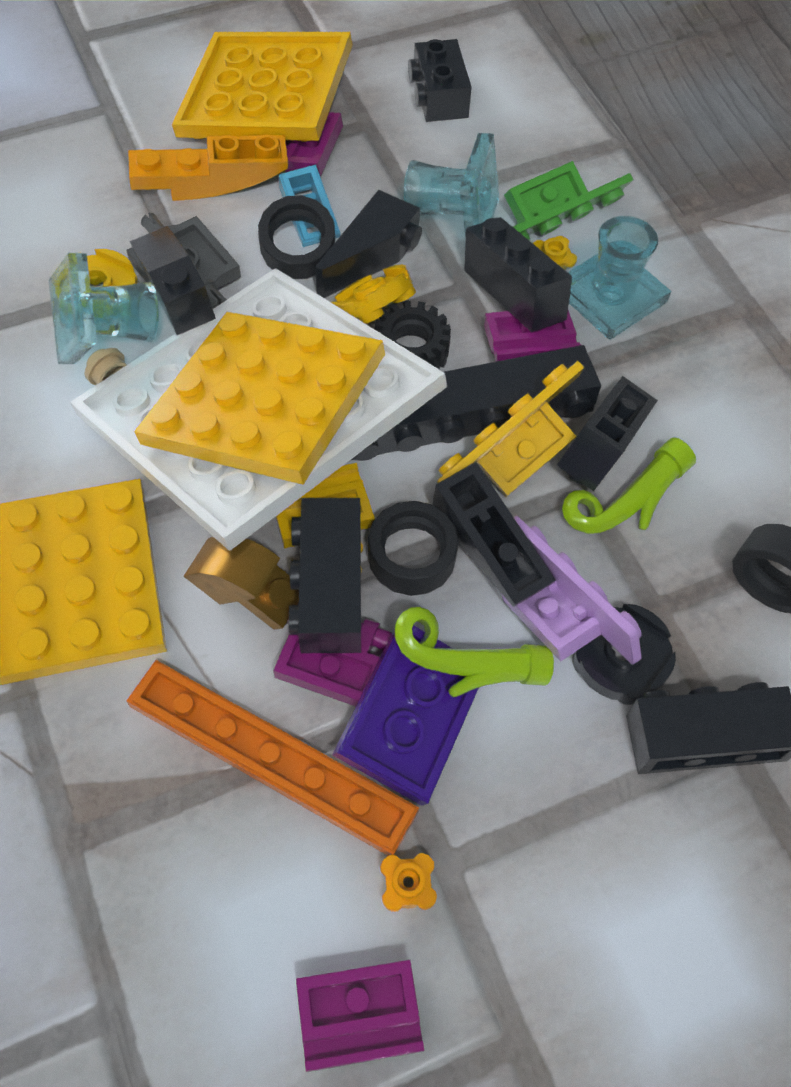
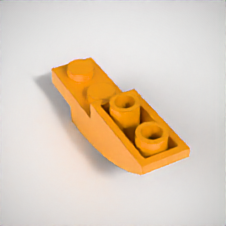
M285 135L206 136L207 149L128 150L131 190L171 189L172 201L215 197L254 186L288 169Z

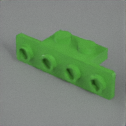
M571 161L510 188L504 194V197L518 222L513 228L530 240L529 235L537 231L540 232L541 236H544L556 230L563 224L561 220L571 216L573 221L583 218L594 210L593 205L602 202L604 207L613 204L625 196L623 189L634 179L631 173H628L588 192L574 162Z

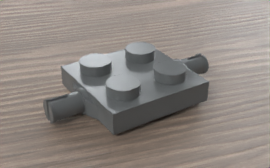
M148 213L149 218L147 215H144L141 219V225L149 233L166 227L158 220L154 213ZM195 216L185 222L168 227L192 260L206 287L212 308L214 309L227 300L218 291V288L241 277L240 265L202 221ZM133 248L127 249V255L131 264L153 290Z

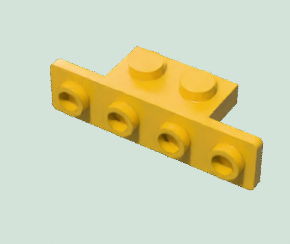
M577 361L569 369L564 364L554 369L542 381L546 388L535 398H532L528 393L524 395L507 411L512 417L501 427L498 428L492 423L476 436L473 442L477 447L463 458L460 453H457L444 463L438 470L442 477L437 481V484L477 462L479 467L504 496L508 497L577 437L548 403L580 376L584 366Z

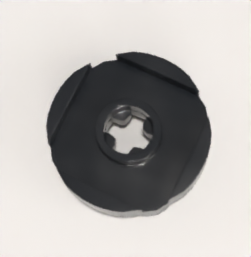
M623 604L622 608H614L619 613L626 611L637 622L642 636L639 638L642 659L633 665L628 660L622 661L615 656L616 652L612 649V645L600 635L574 652L573 666L583 680L600 695L612 700H618L625 705H633L642 694L661 689L674 669L676 656L669 641L671 634L665 623L657 615L635 604Z

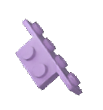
M515 516L514 519L556 581L515 607L502 595L503 601L560 661L600 635L632 665L641 660L639 638L642 636V633L634 618L626 611L619 613L608 602L606 594L596 582H587L578 574L572 560L565 553L557 554L548 545L545 536L536 526L529 527L518 516Z

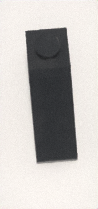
M378 189L315 266L317 294L326 298L370 274L373 275L398 263L409 249L413 250L420 241L422 235V227L419 226L420 207Z
M168 226L130 241L176 335L216 319L206 287L189 255Z
M622 376L557 463V466L566 471L569 478L574 482L585 485L592 491H595L623 454L658 400Z
M477 462L436 484L433 505L448 515L456 527L459 545L513 607L555 583L556 579Z

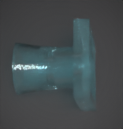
M478 133L466 169L443 167L411 160L405 175L404 201L420 207V216L463 215L465 237L467 227L493 218L499 201L494 134Z
M617 216L604 222L598 233V254L568 272L572 276L569 304L609 340L666 304L672 292L645 269L658 246L656 231L644 220L632 216Z
M68 253L48 280L58 364H76L97 343L96 335L124 337L152 342L155 339L158 329L159 308L156 291L151 282L119 286H90L87 253Z

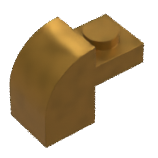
M214 537L208 538L183 576L219 605L239 602L273 630L284 628L289 620V605H297L299 602V590H291L290 575L277 566L280 557L266 547L247 538L230 551Z

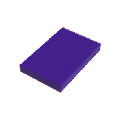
M413 625V637L418 642H421L425 632ZM394 629L332 755L421 806L426 805L430 801L479 688L460 696L452 697L448 692L450 687L467 676L452 675L427 669L412 662L401 652L395 639ZM438 639L434 648L453 649Z

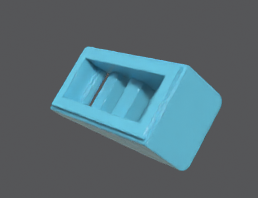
M316 165L278 174L282 198L285 196H295L294 194L311 190L312 193L303 196L317 200L328 209L334 220L335 238L340 237L341 233ZM302 220L292 221L303 247L321 242L320 231L307 232V228L315 227L313 224Z

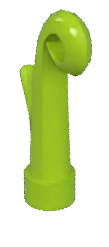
M675 437L670 438L654 453V459L604 511L597 497L591 492L575 490L564 499L562 506L564 518L574 529L587 534H593L614 528L641 509L638 526L641 530H647L653 513L667 488L675 479L682 477L695 465L696 456L691 447L683 440ZM578 504L588 506L591 517H586L580 513L577 508Z
M411 607L402 612L396 621L395 639L401 652L408 659L427 669L452 675L467 676L450 687L448 692L452 697L460 696L476 688L503 682H520L526 685L546 686L552 678L554 658L553 653L546 646L524 644L521 648L507 649L434 648L439 635V624L435 615L428 609ZM415 622L421 623L425 629V635L421 642H418L413 637L412 627Z

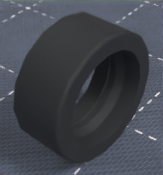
M303 195L285 196L272 202L262 213L258 224L261 254L268 267L272 270L276 268L292 279H307L316 275L315 266L335 243L334 220L328 209L317 200ZM302 220L313 224L319 229L321 233L319 246L314 251L305 255L284 253L274 244V232L282 224L289 221Z
M419 501L400 502L383 510L373 521L368 536V558L371 571L379 583L396 593L413 596L428 594L443 586L453 573L459 545L455 525L445 512L432 504ZM413 528L426 531L440 543L441 551L439 558L436 562L423 568L411 569L399 566L386 556L385 544L387 538L404 529Z
M764 524L754 528L733 558V573L739 584L753 598L767 607L791 614V576L778 570L768 561L777 562L791 570V527L784 524Z

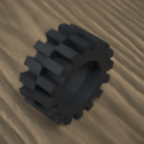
M404 301L402 309L395 303L390 306V313L383 310L384 314L380 317V320L376 319L374 330L437 369L445 367L449 355L451 328L450 324H447V318L444 314L438 316V308L432 305L427 311L425 310V302L418 301L417 307H411V301ZM404 336H417L428 343L420 347H407L401 345L396 340Z

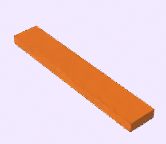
M155 660L126 700L132 709L387 856L396 854L419 812L418 806L158 660Z

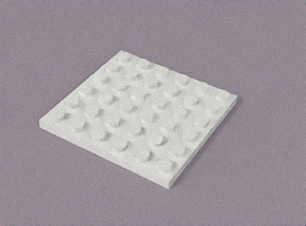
M275 268L215 307L213 311L216 319L179 335L175 333L70 403L77 416L230 551L447 387L444 372ZM226 312L383 340L385 356L304 485L140 445L134 432Z

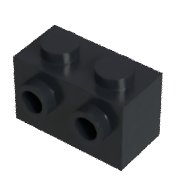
M433 39L428 42L414 43V59L408 60V75L410 83L415 82V103L417 107H422L426 122L469 118L472 86L458 40Z

